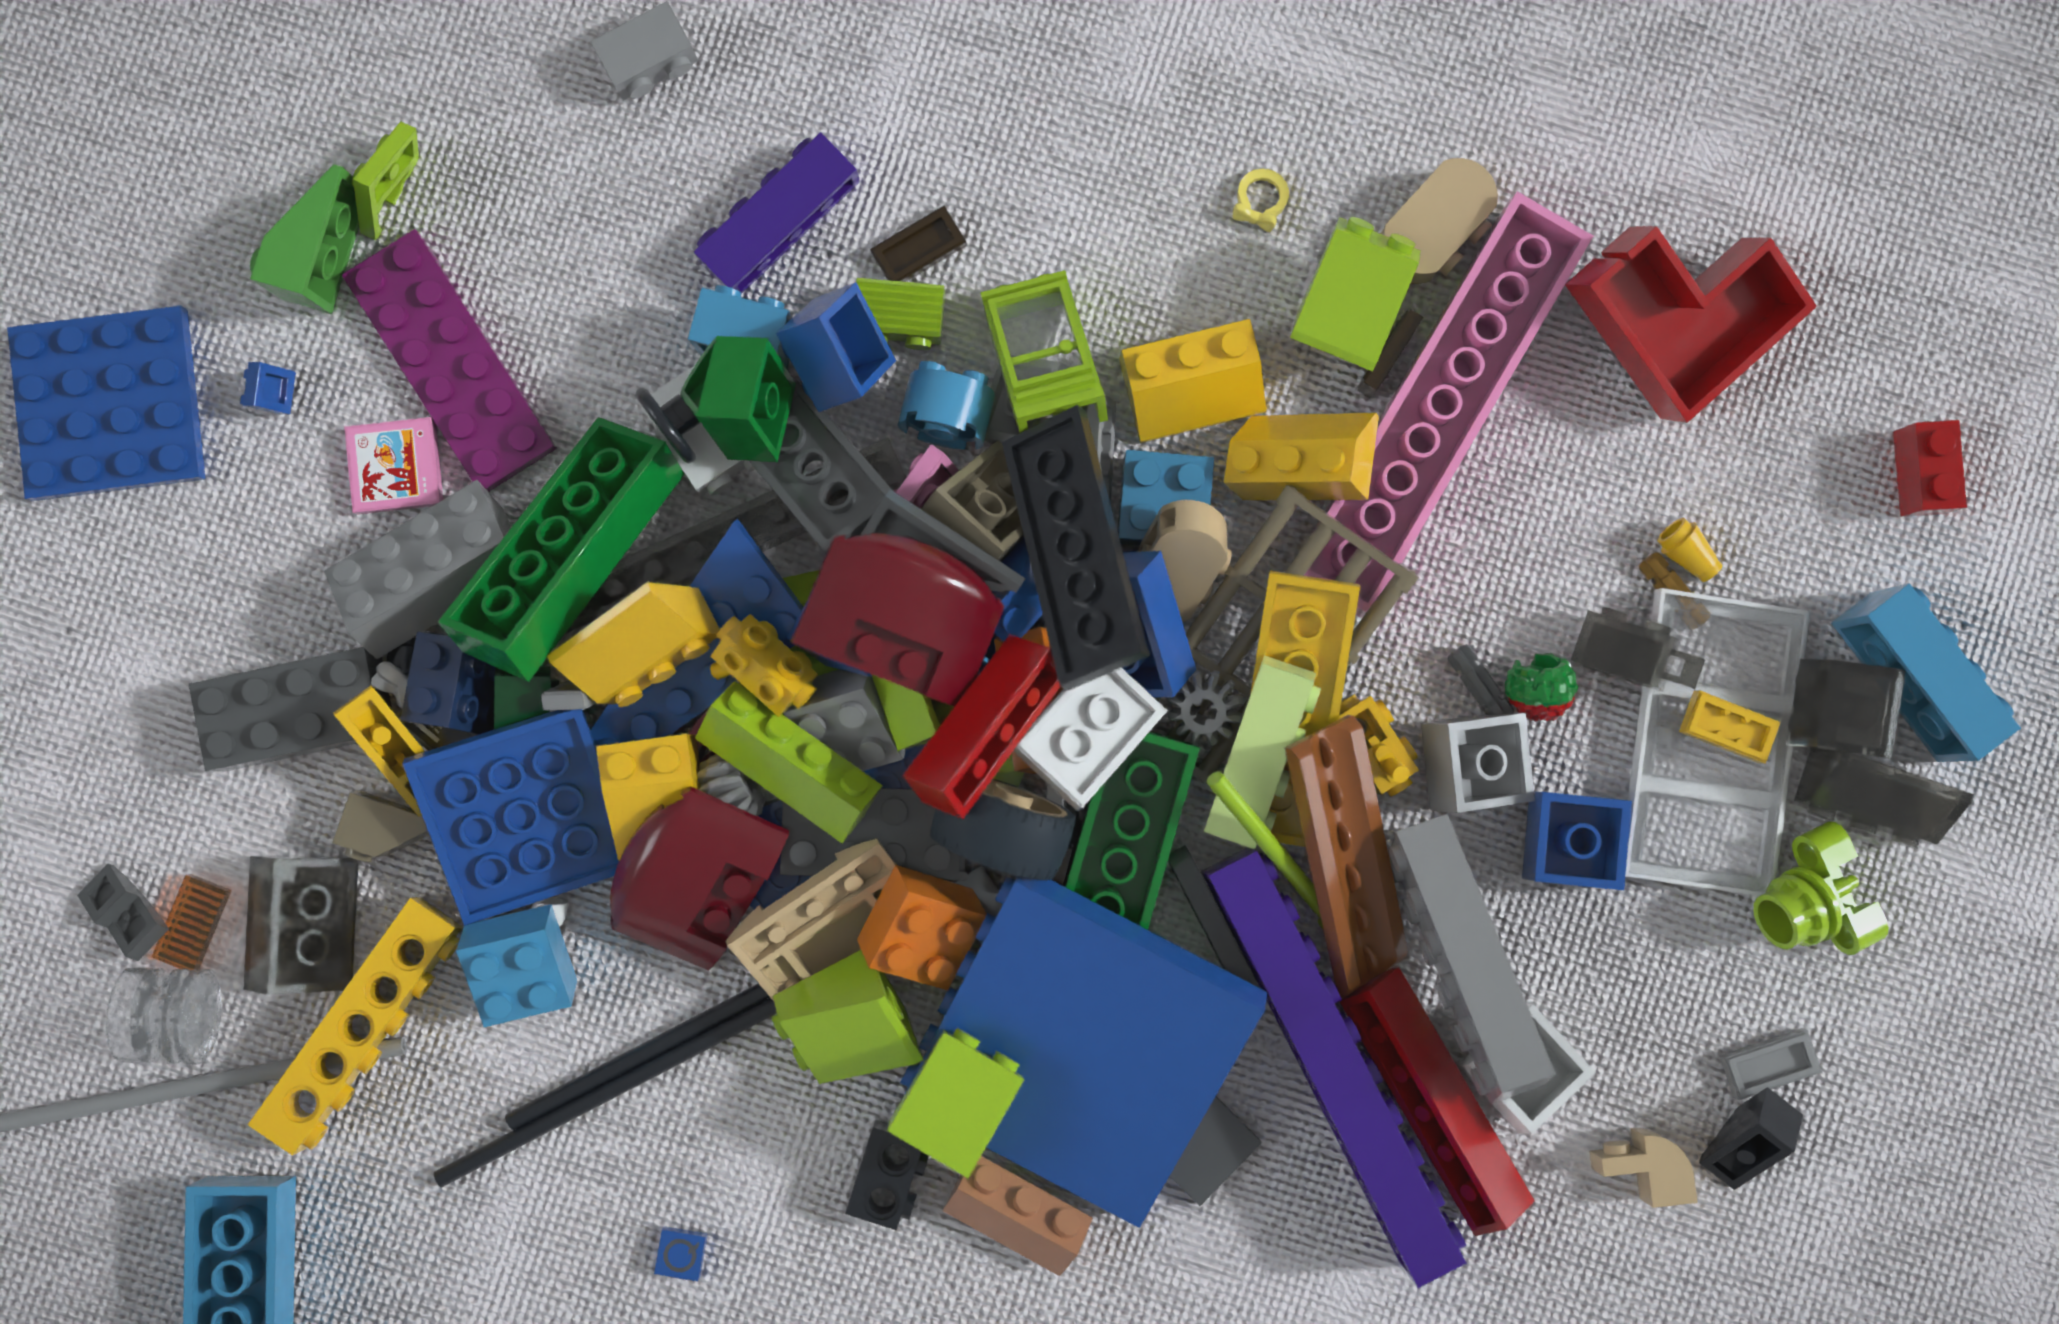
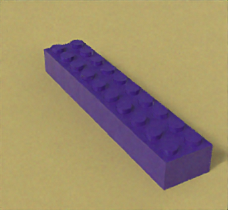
M1247 847L1202 870L1201 873L1260 989L1267 992L1266 1001L1402 1269L1415 1286L1420 1288L1467 1264L1460 1249L1467 1246L1455 1222L1450 1221L1444 1211H1440L1439 1208L1446 1204L1435 1182L1429 1180L1424 1171L1420 1172L1418 1167L1425 1164L1416 1144L1412 1139H1408L1404 1131H1399L1397 1126L1404 1123L1402 1116L1391 1098L1388 1099L1383 1091H1379L1377 1084L1383 1082L1371 1057L1367 1058L1363 1051L1359 1052L1356 1043L1362 1041V1038L1350 1016L1346 1017L1343 1011H1338L1335 1003L1341 1000L1339 992L1330 976H1325L1322 971H1318L1314 962L1321 958L1309 935L1305 936L1302 931L1298 932L1294 921L1300 919L1292 900L1288 894L1284 896L1282 892L1278 893L1273 881L1278 879L1279 875L1272 861L1266 854L1263 855L1262 852L1258 853L1257 850Z

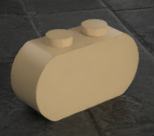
M1465 158L1444 160L1387 222L1380 234L1390 237L1391 234L1402 235L1415 243L1414 248L1421 250L1420 261L1410 284L1427 283L1439 271L1446 276L1464 257L1458 252L1461 246L1467 240H1470L1475 245L1492 226L1487 218L1497 207L1498 192L1495 181L1491 174L1475 161Z
M1179 500L1162 506L1136 552H1162L1182 622L1192 617L1199 604L1204 605L1208 601L1215 578L1218 574L1223 575L1226 572L1232 556L1231 549L1227 548V524L1224 517L1211 505L1195 500Z

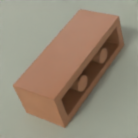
M983 1156L978 1160L969 1178L961 1174L959 1175L942 1210L1058 1276H1061L1077 1257L1093 1220L1087 1214Z

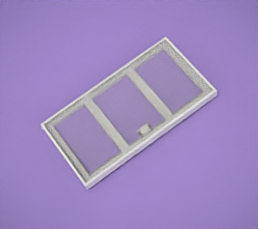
M1665 588L1655 589L1628 801H1632L1626 877L1756 896L1766 893L1770 882L1777 878L1810 620L1809 611ZM1693 691H1703L1781 722L1766 764L1756 763L1680 733L1679 730Z

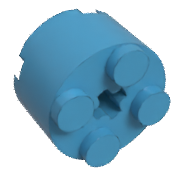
M921 361L918 370L912 371L909 375L898 428L907 434L908 428L911 427L919 431L918 440L944 448L965 450L967 442H975V449L982 448L995 399V392L987 386L988 376L971 370L963 371L961 375L945 371L946 368L939 363Z

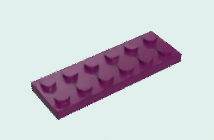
M413 229L342 274L345 282L473 482L478 480L490 492L558 449L419 231Z

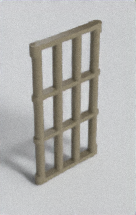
M1286 485L1275 502L1278 505L1234 566L1229 565L1225 572L1227 576L1186 632L1194 661L1209 670L1211 674L1214 670L1219 671L1220 678L1217 682L1219 686L1222 687L1226 681L1231 679L1235 682L1234 689L1248 698L1239 710L1243 715L1250 698L1251 686L1233 673L1259 638L1266 597V589L1248 576L1298 506L1319 520L1320 524L1284 573L1304 576L1335 532L1357 547V550L1335 578V581L1355 583L1372 558L1395 573L1354 628L1347 668L1351 663L1356 664L1360 658L1358 653L1401 595L1403 593L1408 594L1419 579L1415 571L1409 570L1401 563H1397L1307 500V497L1299 493L1295 487ZM1242 586L1263 602L1218 663L1197 647ZM1153 697V698H1154L1156 701H1159L1161 697ZM1203 699L1200 705L1194 706L1195 708L1200 706L1199 714L1203 715L1212 701ZM1177 720L1166 736L1184 741L1192 730L1189 729L1184 735L1179 736L1176 733V729L1183 720ZM1229 723L1234 730L1233 735L1227 738L1221 734L1217 744L1210 749L1200 764L1196 762L1193 771L1194 776L1207 784L1208 777L1218 770L1231 752L1241 723Z

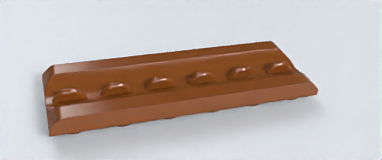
M1346 715L1285 747L1334 981L1341 998H1345L1364 986L1372 978L1394 967L1408 955V947L1364 730L1353 715Z

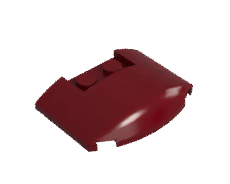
M869 533V535L845 539L846 535L833 536L791 642L837 662L852 666L955 707L975 681L1005 607L998 597L995 598L987 584L973 570L949 554L930 545L882 533Z
M690 786L681 791L683 799L666 807L663 804L657 807L642 822L626 845L618 862L611 887L610 907L612 916L610 923L611 929L709 971L726 951V940L737 928L764 880H768L789 836V830Z

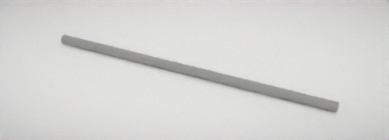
M404 1037L382 1041L377 1047L382 1051L378 1060L406 1055L407 1053ZM330 1052L326 1058L327 1070L343 1067L342 1058L338 1054ZM295 1058L0 1114V1132L281 1079Z

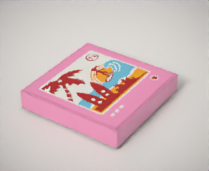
M432 417L344 427L352 512L354 514L360 515L431 507L443 500L437 429Z

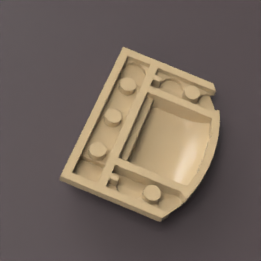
M878 839L866 841L835 853L837 858L835 862L765 909L761 905L757 906L726 940L727 946L773 1001V995L861 950L857 938L894 866L897 865Z

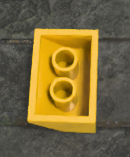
M1250 319L1121 350L1119 362L1140 443L1266 413L1261 359Z
M1377 413L1251 416L1229 442L1224 483L1242 500H1276L1286 485L1295 487L1299 493L1307 497V500H1368L1379 415Z
M647 582L547 655V658L552 666L597 704H617L619 707H625L640 700L643 697L642 691L651 684H657L671 678L676 673L675 667L679 664L706 653L710 648L708 644L717 638L716 635L720 629L699 588Z

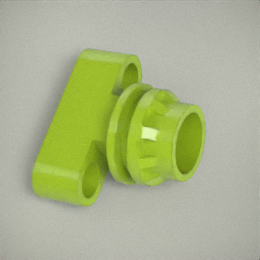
M1833 821L1825 822L1793 840L1792 850L1799 867H1793L1785 871L1780 877L1772 880L1767 887L1766 893L1757 897L1754 902V917L1759 929L1772 944L1781 949H1791L1797 945L1810 947L1831 939L1841 952L1847 955H1855L1886 938L1889 931L1887 920L1878 901L1871 904L1862 903L1856 906L1851 891L1858 887L1859 880L1854 875L1843 877L1839 866L1858 857L1846 830Z

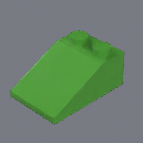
M333 164L264 235L260 248L254 251L250 262V270L252 272L250 279L282 300L329 314L333 312L343 280L342 274L346 271L359 230L355 191L352 186L353 176L342 166Z

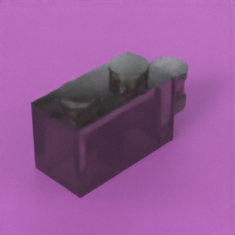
M1602 607L1600 614L1588 610L1570 661L1578 666L1663 692L1666 681L1686 688L1696 689L1705 659L1679 651L1680 641L1670 635L1671 627L1646 620L1644 627L1626 622L1629 615L1606 607ZM1674 659L1685 661L1680 677L1669 674Z

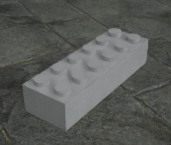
M1448 814L1396 831L1392 846L1389 848L1394 883L1401 881L1407 895V898L1402 899L1405 913L1411 924L1418 923L1424 937L1423 940L1419 941L1422 955L1428 966L1435 965L1441 980L1436 983L1440 1000L1445 1009L1452 1007L1458 1022L1457 1025L1453 1026L1458 1045L1462 1052L1469 1050L1476 1068L1471 1069L1470 1072L1479 1095L1487 1094L1490 1104L1543 1086L1556 1073Z

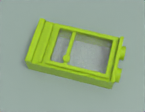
M1066 271L1042 274L1033 279L1010 285H1000L994 289L981 292L986 321L1018 432L1021 433L1028 429L1027 421L1051 414L1053 417L1076 405L1082 407L1094 404L1099 423L1108 421L1105 394L1093 362Z

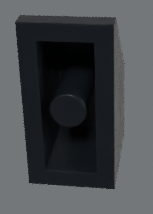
M1767 1087L1737 1107L1701 1155L1699 1163L1735 1190L1795 1152L1803 1114Z

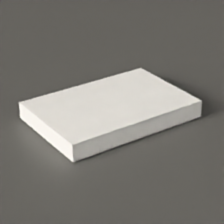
M1120 668L1074 689L1067 690L1064 688L1035 720L1013 751L1078 811L1084 807L1163 717L1167 710L1125 670Z

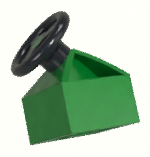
M716 336L692 369L681 389L680 395H676L660 407L647 389L639 388L635 394L642 407L685 463H693L696 460V455L683 438V435L700 423L728 460L778 462L796 383L768 338Z

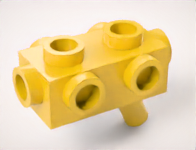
M751 614L742 621L733 616L717 633L716 637L721 641L710 656L716 661L710 666V672L715 679L721 680L732 675L778 717L792 705L800 709L815 693L816 688L811 683L818 674L812 669L810 659L800 651H791L778 639L776 629L766 621L759 622Z
M1353 694L1341 701L1339 719L1346 715H1353L1356 719H1361L1365 723L1364 735L1376 794H1383L1387 791L1389 796L1392 797L1409 787L1413 783L1409 777L1419 771L1413 762L1418 756L1410 742L1404 736L1398 738L1389 725L1394 719L1386 705L1380 699L1374 701L1371 695L1359 700L1356 694Z

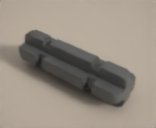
M1462 645L1449 654L1447 657L1449 663L1456 672L1459 670L1462 672L1461 680L1480 706L1483 704L1486 706L1487 709L1484 713L1487 716L1514 713V708L1507 698L1501 699L1499 696L1502 691L1482 663L1477 665L1475 662L1478 657L1469 645Z

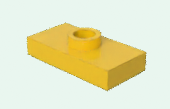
M1696 690L1693 691L1679 732L1756 763L1766 764L1781 722L1711 694Z

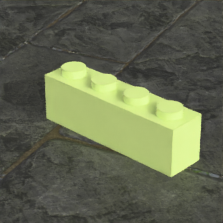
M1264 655L1223 774L1271 831L1277 814L1269 811L1274 795L1283 798L1291 776L1289 771L1284 770L1287 761L1285 747L1304 738L1306 730L1298 728L1304 711L1310 714L1313 713L1321 688L1313 686L1316 676L1315 672ZM1216 795L1204 832L1255 850L1257 843Z

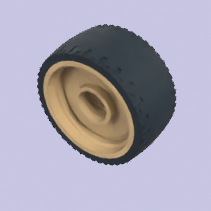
M992 779L963 819L936 808L930 836L941 846L973 862L1015 876L1046 881L1055 877L1064 859L1076 817L1071 811L1043 796L1021 787Z

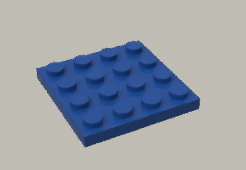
M173 306L7 327L25 499L39 501L206 480L188 309L182 306Z
M583 709L555 710L403 759L404 770L464 926L614 876L619 861L602 794L597 749Z

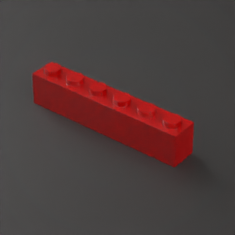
M1400 967L1388 970L1372 978L1364 986L1339 1002L1347 1016H1350L1354 1022L1363 1044L1474 1236L1507 1230L1535 1200Z

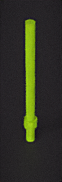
M1221 771L1211 774L1207 779L1208 786L1318 916V924L1323 929L1313 882Z

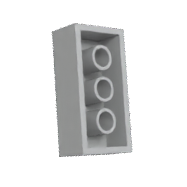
M475 480L324 571L348 634L376 659L416 636L417 632H423L437 624L512 528L503 508L478 480Z

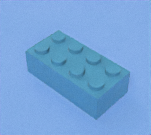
M1910 583L1873 591L1831 622L1937 762L1979 761L2021 729L2012 717L2014 712L2009 703L2002 697L1995 695L1985 682L1986 675L1983 669L1976 662L1965 656L1957 645L1958 638L1947 625L1939 622L1929 609L1931 607L1929 599L1921 590L1912 587Z
M206 1176L186 1186L183 1324H294L296 1176Z

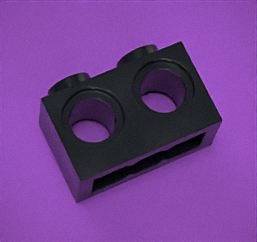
M875 1120L845 1214L897 1230L900 1218L907 1220L910 1218L917 1193L911 1192L909 1189L914 1174L923 1177L929 1155L888 1132V1123ZM892 1144L902 1145L907 1149L909 1159L903 1164H893L887 1159L885 1149ZM880 1187L888 1188L895 1195L896 1201L891 1206L881 1207L873 1201L871 1193Z

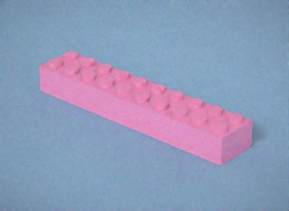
M1518 191L1504 206L1378 420L1368 500H1331L1325 510L1327 514L1397 563L1402 564L1591 242L1593 235ZM1335 532L1304 576L1335 580L1357 550V547ZM1373 558L1355 581V584H1360L1356 616L1361 619L1395 574Z

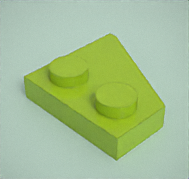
M402 121L399 122L390 135L385 134L380 139L376 152L366 164L361 163L356 168L352 177L360 234L375 241L383 230L379 226L378 214L384 202L386 201L395 206L407 178L411 175L419 159L417 129Z

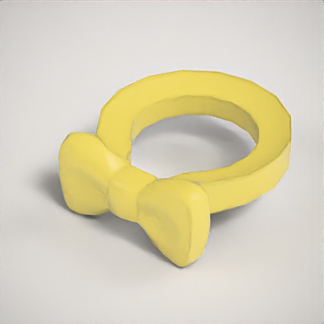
M1261 168L1250 171L1244 175L1239 183L1237 191L1238 203L1233 207L1232 218L1237 221H1248L1251 224H1257L1264 231L1271 232L1277 224L1276 217L1282 213L1288 203L1289 188L1287 182L1280 174L1273 170ZM1256 181H1267L1273 184L1279 194L1277 204L1266 209L1263 213L1251 209L1246 194L1248 186Z

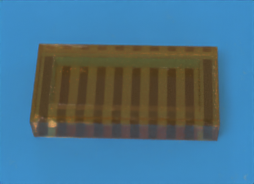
M193 874L185 875L166 920L169 930L158 940L151 957L189 973L198 972L232 890Z

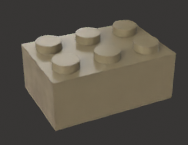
M999 440L939 486L921 508V510L1000 562L1024 538L1003 446Z

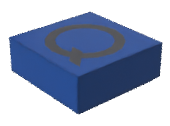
M664 1226L661 1232L654 1274L698 1282L701 1277L708 1233Z

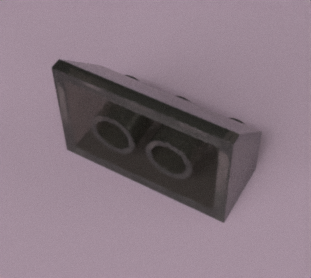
M1845 750L1809 751L1794 801L1808 805L1807 813L1813 816L1834 821L1835 815L1849 819L1848 827L1871 835H1876L1877 830L1892 834L1891 842L1904 847L1918 849L1920 843L1938 845L1972 803L1974 794Z
M250 856L243 990L265 995L344 991L353 978L358 860L350 857Z

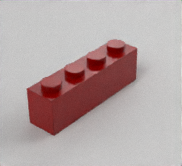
M1011 634L1007 637L903 774L905 780L923 803L963 819L1060 688L1051 648Z

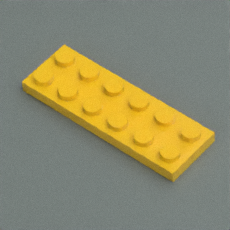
M1270 571L1251 692L1264 655L1315 672L1316 676L1313 686L1321 688L1313 713L1310 714L1304 711L1298 727L1306 730L1304 736L1306 737L1339 719L1360 584ZM1286 761L1284 767L1286 771H1289L1288 761ZM1290 776L1283 798L1274 795L1269 811L1277 814L1271 833L1280 843L1306 847Z

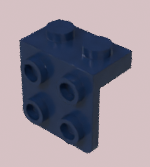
M417 632L400 721L449 728L474 734H482L494 730L496 667L462 652L450 636Z

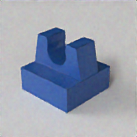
M248 362V369L244 370L243 377L246 379L244 395H241L240 404L275 414L290 415L296 372L262 362Z

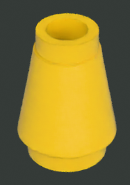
M1679 518L1667 526L1657 539V542L1662 546L1661 552L1695 577H1698L1701 582L1712 579L1723 566L1695 522L1689 523L1685 518Z

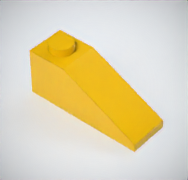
M370 685L333 714L417 816L420 817L422 814L402 763L404 758L425 751Z

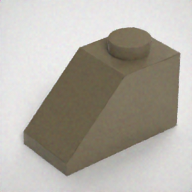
M350 792L332 843L345 847L344 855L350 858L371 862L372 857L388 856L428 836L429 832L423 817H418L411 807L366 792Z

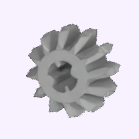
M1196 670L1193 673L1194 685L1187 680L1180 689L1182 693L1178 692L1175 697H1168V701L1177 706V708L1169 711L1168 719L1173 721L1183 720L1177 727L1176 733L1181 736L1189 729L1194 732L1191 738L1193 745H1198L1202 734H1206L1210 746L1216 745L1218 742L1217 731L1224 737L1230 738L1234 730L1229 723H1241L1243 714L1232 709L1242 705L1243 697L1241 695L1228 696L1233 690L1235 682L1230 679L1222 687L1219 686L1217 682L1220 678V672L1216 670L1212 672L1209 682H1205L1201 670ZM1203 699H1208L1213 702L1211 709L1216 708L1217 711L1211 710L1208 716H1203L1199 714L1201 707L1195 708L1194 705H1200Z
M717 754L710 756L709 759L700 763V772L697 773L698 782L701 787L700 791L756 816L762 814L765 797L762 794L761 785Z

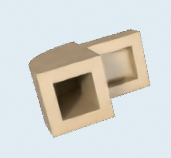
M1631 1128L1633 1146H1630L1629 1141H1609L1603 1143V1149L1589 1151L1591 1168L1603 1177L1636 1173L1639 1197L1652 1208L1698 1203L1694 1172L1688 1157L1676 1144L1651 1130Z

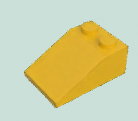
M682 734L596 746L602 794L618 861L635 831L661 804L666 807L683 799L681 791L690 786L698 790L701 788L697 778V773L700 772L698 744L695 739L696 735Z

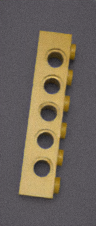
M410 898L250 1120L248 1126L292 1156L305 1150L306 1147L310 1150L314 1149L329 1128L324 1122L333 1110L341 1111L353 1096L356 1089L351 1087V1084L360 1072L367 1074L380 1058L382 1051L377 1048L387 1034L394 1036L400 1030L409 1016L404 1011L414 996L420 999L434 982L435 976L430 973L440 959L446 962L454 954L460 940L457 935L464 926L423 898ZM412 939L419 941L424 948L423 959L418 964L411 963L405 955V948ZM384 977L393 979L397 985V994L392 1001L385 1000L379 993V984ZM358 1014L365 1016L370 1022V1032L366 1038L358 1037L353 1031L352 1023ZM330 1052H334L342 1058L343 1070L339 1076L331 1074L326 1068V1058ZM303 1090L311 1092L316 1099V1107L313 1113L305 1112L299 1105V1096Z

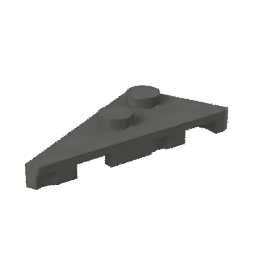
M891 489L883 497L861 534L882 533L896 535L937 548L973 570L983 579L989 589L993 591L1011 590L1017 592L1025 580L1024 577Z

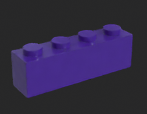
M821 132L813 140L806 138L799 143L792 152L793 158L782 169L779 167L772 169L762 179L760 183L762 188L750 199L748 197L740 199L729 211L730 218L718 229L716 227L710 228L698 240V248L694 251V254L699 262L722 286L730 287L743 293L860 183L857 169Z

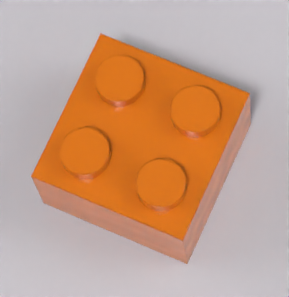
M895 865L857 941L869 968L948 990L968 950H970L974 943L975 937L987 914L972 888Z

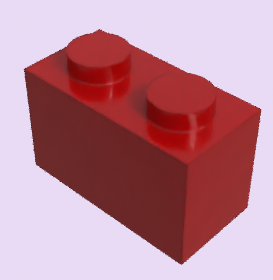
M1960 420L1916 422L1893 431L1900 517L1942 515L1967 508Z

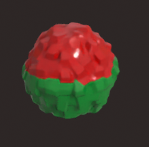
M1552 653L1535 654L1533 661H1531V666H1521L1520 661L1515 660L1512 669L1507 671V678L1504 684L1505 694L1508 696L1510 704L1517 708L1518 713H1526V718L1529 721H1555L1565 713V710L1572 706L1575 699L1574 695L1578 690L1576 673L1566 658H1558Z

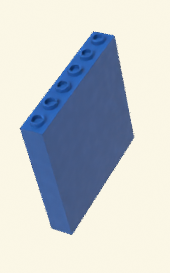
M1007 876L995 898V901L1002 904L997 916L994 917L987 914L975 937L983 943L977 954L968 950L956 974L963 978L958 991L949 987L937 1012L945 1016L939 1027L930 1023L919 1045L920 1049L926 1051L923 1056L924 1060L920 1063L909 1065L900 1083L907 1087V1091L943 1030L953 1035L956 1028H959L978 1039L980 1043L976 1049L991 1058L998 1051L1020 1064L1016 1072L1022 1075L1025 1080L986 1148L1140 1228L1265 1011L1267 992L1052 880H1035L1020 876L1013 879Z

